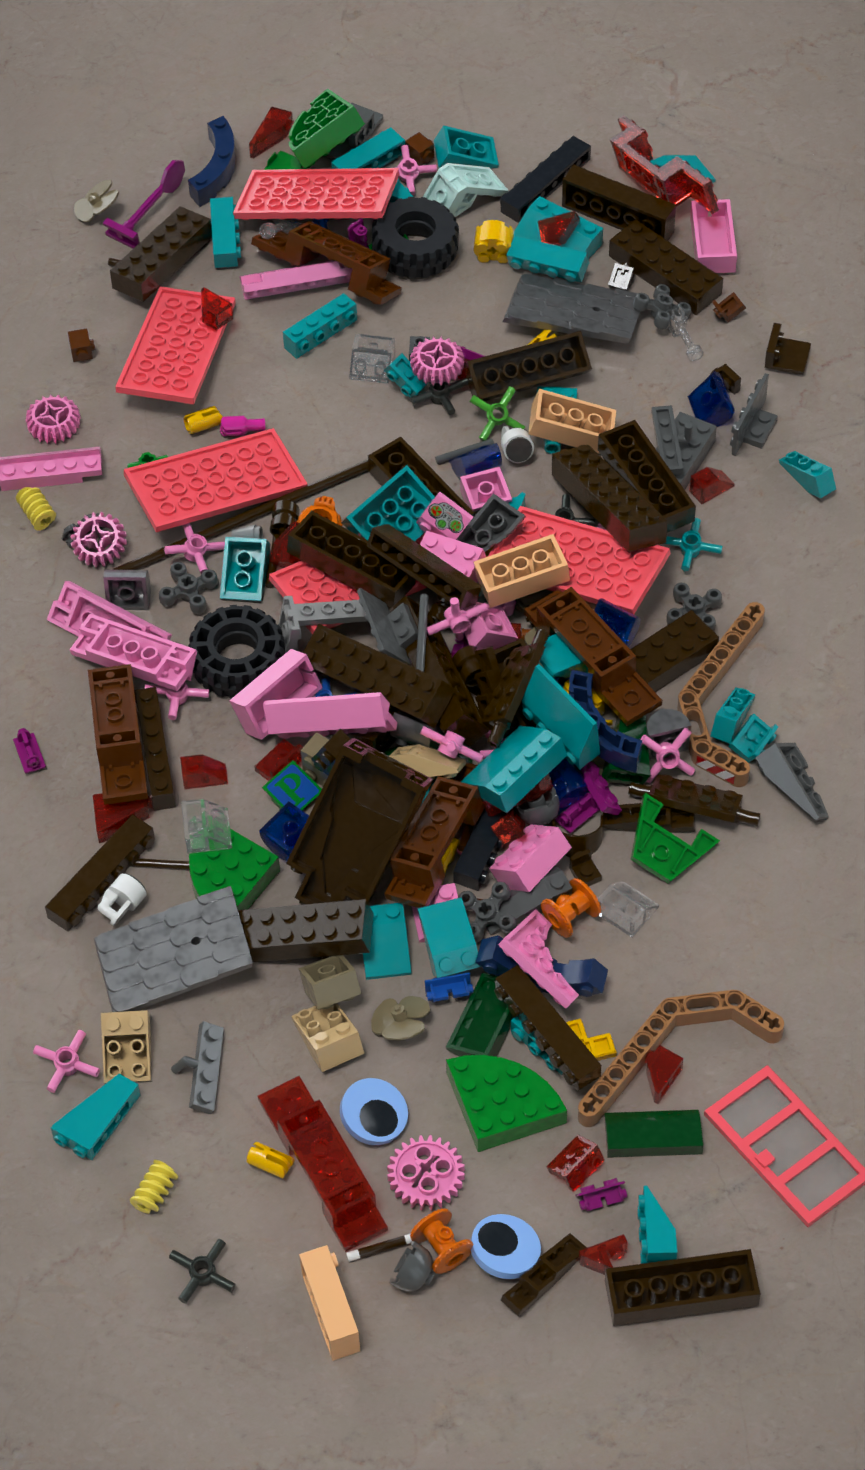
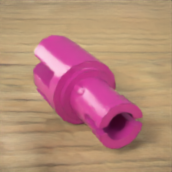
M225 416L221 419L220 434L222 436H245L247 432L265 431L264 418L247 419L245 416Z

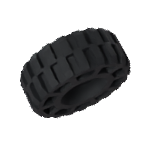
M425 197L400 198L393 203H388L383 218L373 220L372 250L390 258L388 271L396 273L397 276L416 279V277L427 278L433 274L437 275L442 269L445 270L456 257L459 240L458 223L455 216L450 213V210L435 200L431 201ZM404 234L406 236L421 235L426 237V239L409 240L404 238L403 236Z
M230 605V607H220L215 612L208 613L203 617L202 621L200 620L195 625L189 637L190 643L188 647L197 651L193 673L198 683L203 684L205 689L215 692L218 696H228L231 699L285 654L282 629L276 624V620L270 615H265L264 611L258 608L253 609L248 605ZM234 644H245L255 649L253 653L241 659H229L219 654L223 649Z

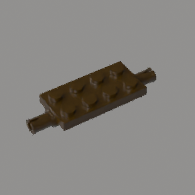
M537 630L530 645L517 647L511 652L509 656L510 661L501 673L499 685L492 693L493 698L484 710V718L481 723L487 727L493 726L486 742L493 748H499L506 731L509 730L534 669L539 664L544 653L545 644L550 636L546 630Z
M658 774L653 785L650 786L631 782L628 795L642 798L644 793H647L661 802L663 806L732 823L741 822L757 827L761 814L741 809L740 805L743 795L737 794L735 791H724L716 789L711 785L696 784L691 780H679L670 775Z

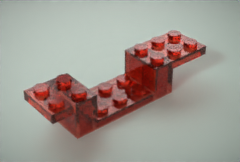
M624 115L618 119L622 132L610 139L618 166L623 172L655 197L671 202L676 207L691 197L712 214L719 210L717 205L718 199L712 188L714 185L710 178H705L698 169L692 168L686 160L683 161L678 156L660 168L658 165H653L650 162L654 160L652 156L653 149L648 143V133L646 130L637 126L632 119L629 120Z
M300 1076L258 1095L260 1105L290 1156L295 1154L320 1197L323 1214L344 1251L347 1252L388 1231V1226L376 1207L374 1191L320 1099L314 1102Z

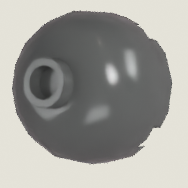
M545 784L536 785L515 805L518 816L523 822L528 825L543 826L548 825L558 815L560 807L555 788L552 787L550 789Z
M415 1241L411 1242L412 1250L407 1248L395 1267L394 1272H398L396 1279L391 1278L389 1284L403 1291H416L423 1284L428 1286L435 1274L431 1271L433 1265L432 1255L425 1247Z

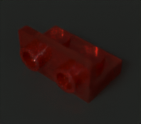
M283 739L254 766L255 772L270 781L292 760L298 765L302 762L301 750L303 746L300 744L293 746Z
M577 1135L546 1167L549 1173L566 1181L569 1189L574 1192L604 1162V1157L598 1144Z

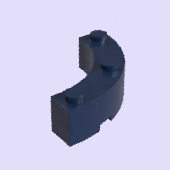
M224 116L207 123L209 140L215 148L214 154L201 172L188 179L190 197L199 207L210 202V198H215L217 192L227 186L234 173L236 165L234 135L231 126Z
M571 670L569 695L597 722L600 754L598 756L616 767L637 773L642 753V740L611 729L593 704V674Z
M499 935L481 940L475 962L486 973L500 976L516 965H519L512 957L507 956L498 945L503 940ZM552 958L554 971L561 973L579 996L591 997L592 995L603 993L608 969L595 958L569 960V964L557 963L558 961ZM525 972L541 993H549L542 989L530 974Z

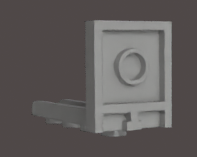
M284 596L278 625L282 629L285 653L290 649L298 651V639H301L300 626L367 621L365 610L359 603V600L294 604L292 596Z

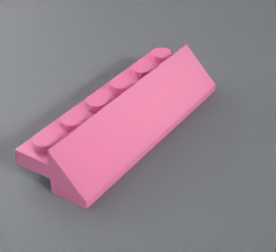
M326 261L239 277L244 299L247 300L350 282L352 268H346L337 261Z
M100 447L0 457L1 491L17 490L25 487L34 488L82 483V477L102 475Z
M65 581L59 599L53 601L47 617L48 621L78 637L81 635L79 628L89 614L170 640L172 634L71 581Z
M89 614L80 626L81 635L70 648L72 655L105 667L131 664L134 677L177 692L186 680L191 681L197 655L196 649L93 614Z
M381 692L268 700L263 703L268 734H277L279 738L289 739L290 737L307 738L313 736L316 732L322 736L335 734L339 729L347 735L348 733H384L396 730L397 721L389 713L390 703Z

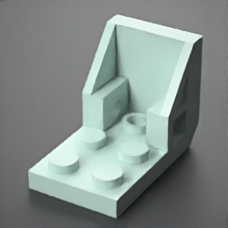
M447 163L438 169L423 197L439 202L440 205L447 207L450 213L457 217L471 207L477 195L502 197L509 190L490 167Z

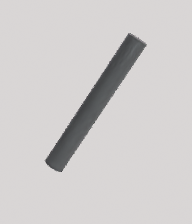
M491 438L436 456V463L441 464L493 447L494 441Z

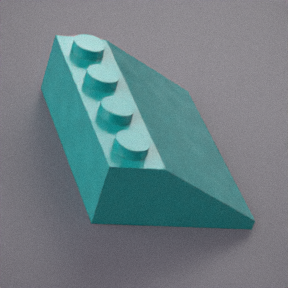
M541 196L529 206L514 231V236L586 252L588 259L603 245L602 227Z
M406 465L349 514L342 524L349 531L366 540L369 539L373 527L389 524L413 541H416L425 533L420 529L416 521L435 496Z
M538 664L534 669L522 699V713L529 721L533 720L537 724V728L547 729L561 737L567 753L565 758L571 765L575 764L581 769L600 754L597 722Z
M519 726L500 744L499 748L497 747L461 782L477 786L482 799L507 813L567 756L562 738L544 728Z

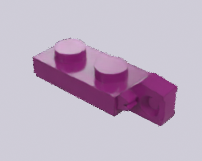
M590 761L580 769L585 777L583 782L602 812L618 815L622 809L617 803V797L611 793L607 781L599 774L598 766Z

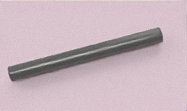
M426 594L420 595L416 668L423 672L425 668L429 596Z

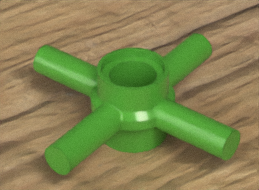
M508 387L500 403L492 405L475 395L472 396L469 402L484 410L488 419L487 425L479 436L480 440H487L495 425L505 423L512 428H525L524 425L508 416L506 407L516 391L513 387ZM497 409L501 411L502 418H495L493 416V410Z

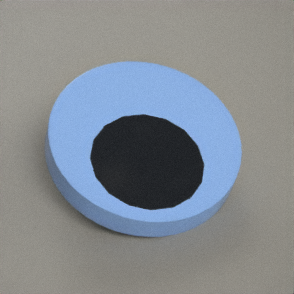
M366 1078L352 1084L343 1095L340 1102V1118L348 1133L358 1141L368 1145H384L395 1140L403 1131L408 1119V1108L404 1097L392 1084L381 1079Z
M506 1214L488 1216L476 1225L471 1236V1241L474 1244L471 1254L475 1262L484 1271L498 1278H520L537 1264L540 1256L541 1244L538 1235L528 1223L515 1216Z

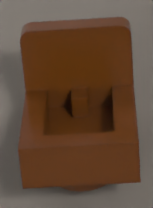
M734 292L719 304L715 299L712 301L716 307L713 309L719 319L723 317L727 323L746 309Z

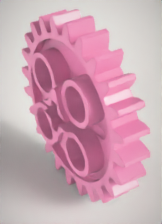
M422 1135L419 1136V1142H415L413 1138H410L409 1146L402 1142V1151L395 1149L396 1157L390 1156L391 1165L387 1166L389 1172L387 1177L388 1181L391 1182L390 1189L395 1190L396 1198L402 1196L403 1204L409 1200L411 1208L416 1203L420 1204V1210H423L425 1205H428L430 1210H433V1204L435 1203L442 1208V1200L450 1203V1195L457 1197V1189H462V1180H465V1173H463L465 1168L464 1164L461 1163L462 1156L457 1155V1148L450 1149L449 1141L442 1145L441 1137L436 1142L432 1141V1135H429L427 1141H424ZM422 1155H426V1156H428L429 1158H428V1159H425V1160H422V1159H419L418 1157H420V1156H422ZM440 1168L448 1169V1171L444 1173H441L437 1170ZM406 1173H413V1174H415V1175L412 1176V1177H406V1176H404V1174H406ZM427 1185L434 1187L432 1190L423 1189Z

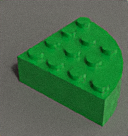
M328 88L310 103L311 107L307 112L302 111L289 132V147L304 169L313 166L317 159L329 154L332 148L344 143L348 136L359 132L361 127L365 125L356 108Z
M208 815L205 816L198 826L191 842L189 854L190 877L195 898L197 899L198 896L231 886L237 909H249L280 872L279 857Z
M466 1055L446 1059L447 1076L478 1152L567 1124V1109L557 1092L545 1079L520 1063L488 1055Z

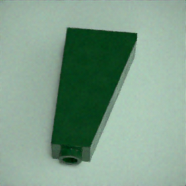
M646 715L628 726L617 716L614 731H620L627 736L640 740L643 735H646L647 731ZM642 744V753L637 773L621 769L605 761L601 775L602 778L611 782L624 784L634 782L644 785L650 777L648 747Z

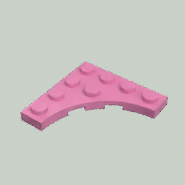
M535 909L498 945L507 956L512 957L519 964L524 972L530 974L542 989L549 992L556 1003L566 1009L579 994L569 985L561 973L554 971L553 959L549 948L545 947L544 942L547 939L548 931L552 924Z

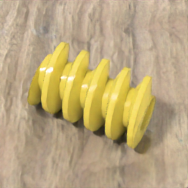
M25 487L19 490L16 495V501L27 515L34 529L38 531L47 528L55 520L56 513L52 510L41 490L36 487Z
M159 1160L153 1161L154 1164L149 1167V1172L144 1175V1180L139 1184L140 1188L136 1189L134 1192L135 1196L130 1198V1203L137 1210L149 1214L151 1210L159 1211V1207L155 1203H164V1199L160 1194L168 1196L169 1192L165 1186L169 1188L174 1186L169 1179H178V1175L174 1170Z

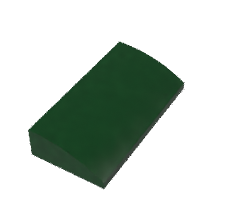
M486 973L481 974L446 1045V1050L458 1056L488 1055L497 1057L511 1028V1020L514 1018L505 1001H500L494 992L495 978L499 976Z
M699 1110L604 1113L607 1158L698 1155L703 1153V1136Z

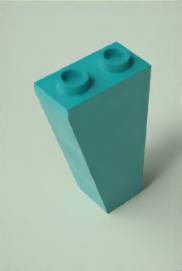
M121 1074L116 1075L52 1125L53 1140L62 1147L67 1146L73 1149L77 1156L93 1160L140 1097L139 1085Z

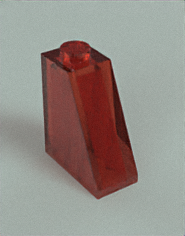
M94 794L93 803L99 843L108 841L132 814L142 821L150 818L149 809L153 808L151 795L148 796V799L104 805L103 794Z

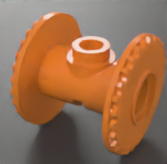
M574 878L569 882L573 888L572 895H560L556 903L550 899H544L541 903L544 917L552 924V929L564 938L572 936L573 929L570 921L576 918V915H580L585 911L588 915L597 917L601 913V906L596 895L587 884L578 878Z
M446 1208L438 1209L425 1216L414 1226L410 1233L412 1241L421 1243L428 1240L438 1254L432 1265V1270L436 1274L451 1271L463 1263L470 1256L472 1246L474 1245L470 1239L459 1242L455 1241L451 1228L447 1227L452 1218V1213Z

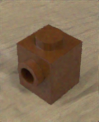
M420 132L405 141V145L409 147L410 158L414 159L419 166L430 162L434 158V143Z
M87 328L69 331L68 337L73 362L93 359L92 351L95 350L94 340L89 339Z

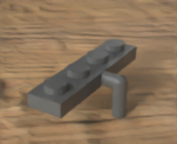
M672 405L652 407L651 413L658 453L673 474H683L679 443H688L692 440L693 424L686 422L684 435H677Z
M203 1021L199 1024L195 1059L184 1056L171 1067V1070L177 1074L186 1066L194 1068L189 1108L211 1114L215 1108L224 1028Z

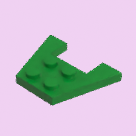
M644 793L630 860L669 884L718 844L720 840L701 829L691 845L684 842L654 822L663 804L647 793Z

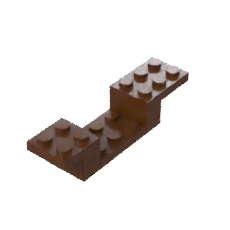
M310 221L290 230L288 234L273 227L252 237V245L258 247L261 251L273 254L275 258L290 262L292 266L300 267L322 254L329 260L343 264L346 268H352L348 290L354 292L358 297L371 300L373 304L382 305L401 294L402 287L386 280L390 258Z
M572 587L563 592L556 590L524 609L525 616L538 630H546L550 636L557 634L588 667V673L593 674L592 689L626 726L662 706V699L636 672V655Z
M131 664L88 670L95 742L104 805L148 799Z
M466 762L461 771L456 773L457 776L451 779L437 777L390 858L394 878L384 893L386 899L416 908L430 905L446 877L441 860L461 824L465 823L475 826L488 803L481 798L477 786L461 782L478 765Z

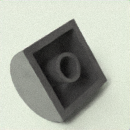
M148 570L104 571L103 579L107 601L124 610H149L150 577Z
M658 709L647 722L646 736L658 744L663 742L672 744L684 728L691 731V723L683 713L677 710ZM690 736L678 749L679 752L689 750ZM648 748L649 760L655 759L656 753Z
M394 712L393 718L397 721V728L390 731V735L396 738L395 743L402 746H408V743L413 745L420 744L433 749L438 747L440 743L421 735L420 732L423 726L444 736L439 723L433 728L401 712Z

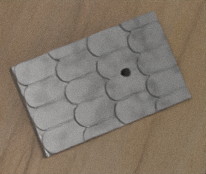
M532 274L521 275L502 322L568 334L581 331L582 336L628 344L640 311L633 307L634 298L638 293L618 288L612 290L592 284L582 285L558 278H553L552 280Z
M231 886L198 896L195 900L170 907L166 911L130 922L129 925L102 933L94 939L112 1012L137 1011L246 970L253 965Z

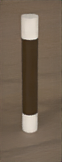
M411 1234L346 1252L347 1260L350 1262L411 1244Z

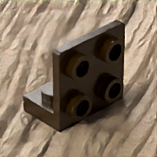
M773 323L764 368L803 375L811 343L783 338L784 333L781 332L782 324Z

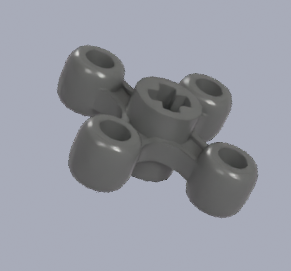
M664 284L656 286L653 294L654 299H650L645 293H638L633 301V307L637 311L650 309L651 315L655 318L654 325L662 330L669 326L671 321L670 314L675 315L678 320L684 321L689 318L691 313V306L688 303L680 302L679 304H673V298L669 296L670 288Z
M173 563L170 573L171 577L178 581V584L173 588L163 587L159 591L160 603L164 606H171L175 603L176 599L181 598L189 602L193 613H203L207 606L206 600L198 592L202 588L212 589L217 585L218 578L216 572L207 569L202 572L201 576L196 578L194 575L187 574V568L184 563Z
M677 583L673 588V597L676 601L682 602L683 607L680 609L672 608L668 611L666 616L667 624L669 625L692 610L714 631L716 620L712 615L706 614L705 610L709 607L717 608L722 602L721 592L718 589H710L704 597L697 594L691 595L690 588L686 583Z
M496 882L492 886V894L489 899L478 900L470 891H463L459 894V897H462L465 910H473L476 913L475 921L470 924L472 932L476 931L474 934L476 943L483 939L484 929L487 925L497 924L507 934L517 927V921L512 915L502 914L499 911L500 904L511 895V890L505 882Z

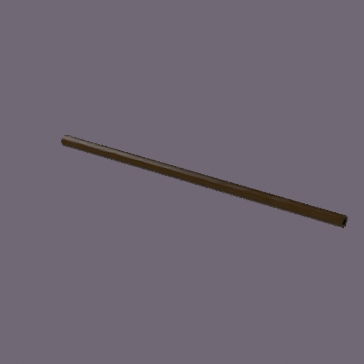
M368 460L195 534L203 536L206 540L272 512L273 505L277 501L288 500L296 502L369 470ZM187 537L167 546L184 545ZM164 546L112 570H137L172 554H165Z

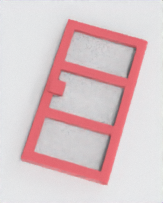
M768 1065L704 1111V1116L807 1227L811 1226L865 1185V1167Z

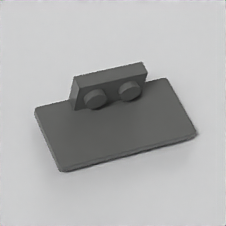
M350 103L356 108L365 125L361 127L359 132L348 136L344 143L332 148L325 157L335 160L348 153L351 149L363 144L381 122L383 114Z
M765 373L762 379L757 380L754 394L750 393L746 408L743 407L741 409L739 421H735L732 426L731 433H734L730 441L732 455L736 456L743 442L762 449L777 422L778 415L761 410L766 401L769 374Z
M359 588L357 590L360 598L359 603L365 610V618L371 625V633L377 640L378 650L410 665L411 663L405 649L418 639V629L408 605L402 603L390 613L385 602Z

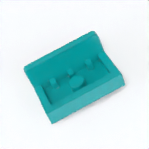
M403 353L384 369L389 380L395 382L400 387L401 392L409 398L417 395L427 385L424 379L419 381L417 376H414L410 361Z
M752 714L728 747L749 763L765 751L764 747L766 744L769 745L776 738L775 732L779 726L774 724L769 727L757 715Z

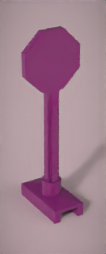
M171 161L164 170L160 186L128 221L121 225L106 218L103 222V225L108 227L105 235L134 249L140 243L138 233L133 231L134 226L163 193H173L179 187L185 173L184 161Z

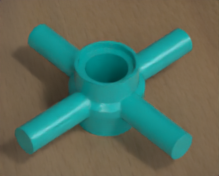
M695 518L690 531L685 532L682 538L667 536L666 543H663L681 548V552L684 555L681 566L683 571H689L692 558L697 557L700 550L718 554L722 553L723 546L702 542L701 536L698 533L701 523L699 518Z

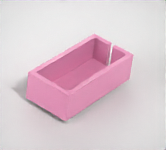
M730 199L712 200V212L709 217V200L691 201L690 221L695 259L715 273L736 272L737 252Z
M290 649L229 700L246 734L260 740L268 735L263 707L264 701L310 698L323 688L316 673L312 672L314 669L307 654Z

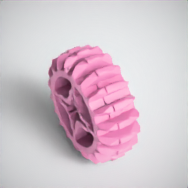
M433 336L432 340L425 338L424 343L419 342L417 347H414L410 356V366L414 376H417L419 381L424 379L425 384L431 382L433 386L435 383H439L442 386L443 382L449 384L451 379L456 380L457 376L461 375L464 367V355L461 347L457 346L456 342H451L449 338L443 340L442 336L440 339H435Z
M50 394L49 398L42 396L41 401L35 400V404H30L25 420L28 431L32 434L33 438H38L40 442L45 440L47 444L50 441L56 444L57 440L64 442L66 437L71 439V435L76 434L81 417L79 409L73 400H68L66 396L61 398L59 394L56 397Z
M93 512L92 518H88L85 515L84 522L78 520L79 527H73L75 534H71V539L73 540L71 546L74 548V554L78 556L81 562L85 560L88 566L93 562L94 567L97 568L99 563L105 567L106 561L113 564L112 558L114 557L120 559L118 552L125 551L123 546L127 545V541L124 539L127 534L123 531V524H119L117 518L112 519L111 514L105 517L103 512H100L99 517H97ZM100 527L109 528L113 532L102 531ZM98 533L101 541H99L100 546L98 545V542H96L98 538ZM85 548H95L97 549L98 553L90 552Z

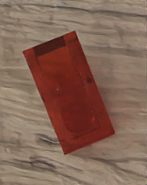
M513 808L507 813L505 812L491 827L504 844L515 836L519 839L525 834V822L522 821Z
M625 1235L617 1236L579 1251L580 1265L605 1275L607 1268H613L610 1259H619L627 1253L628 1242Z

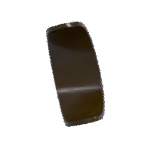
M600 815V827L592 833L578 836L562 832L572 847L565 854L567 857L573 856L578 851L590 849L593 854L598 850L603 837V815ZM554 819L552 820V827H556Z

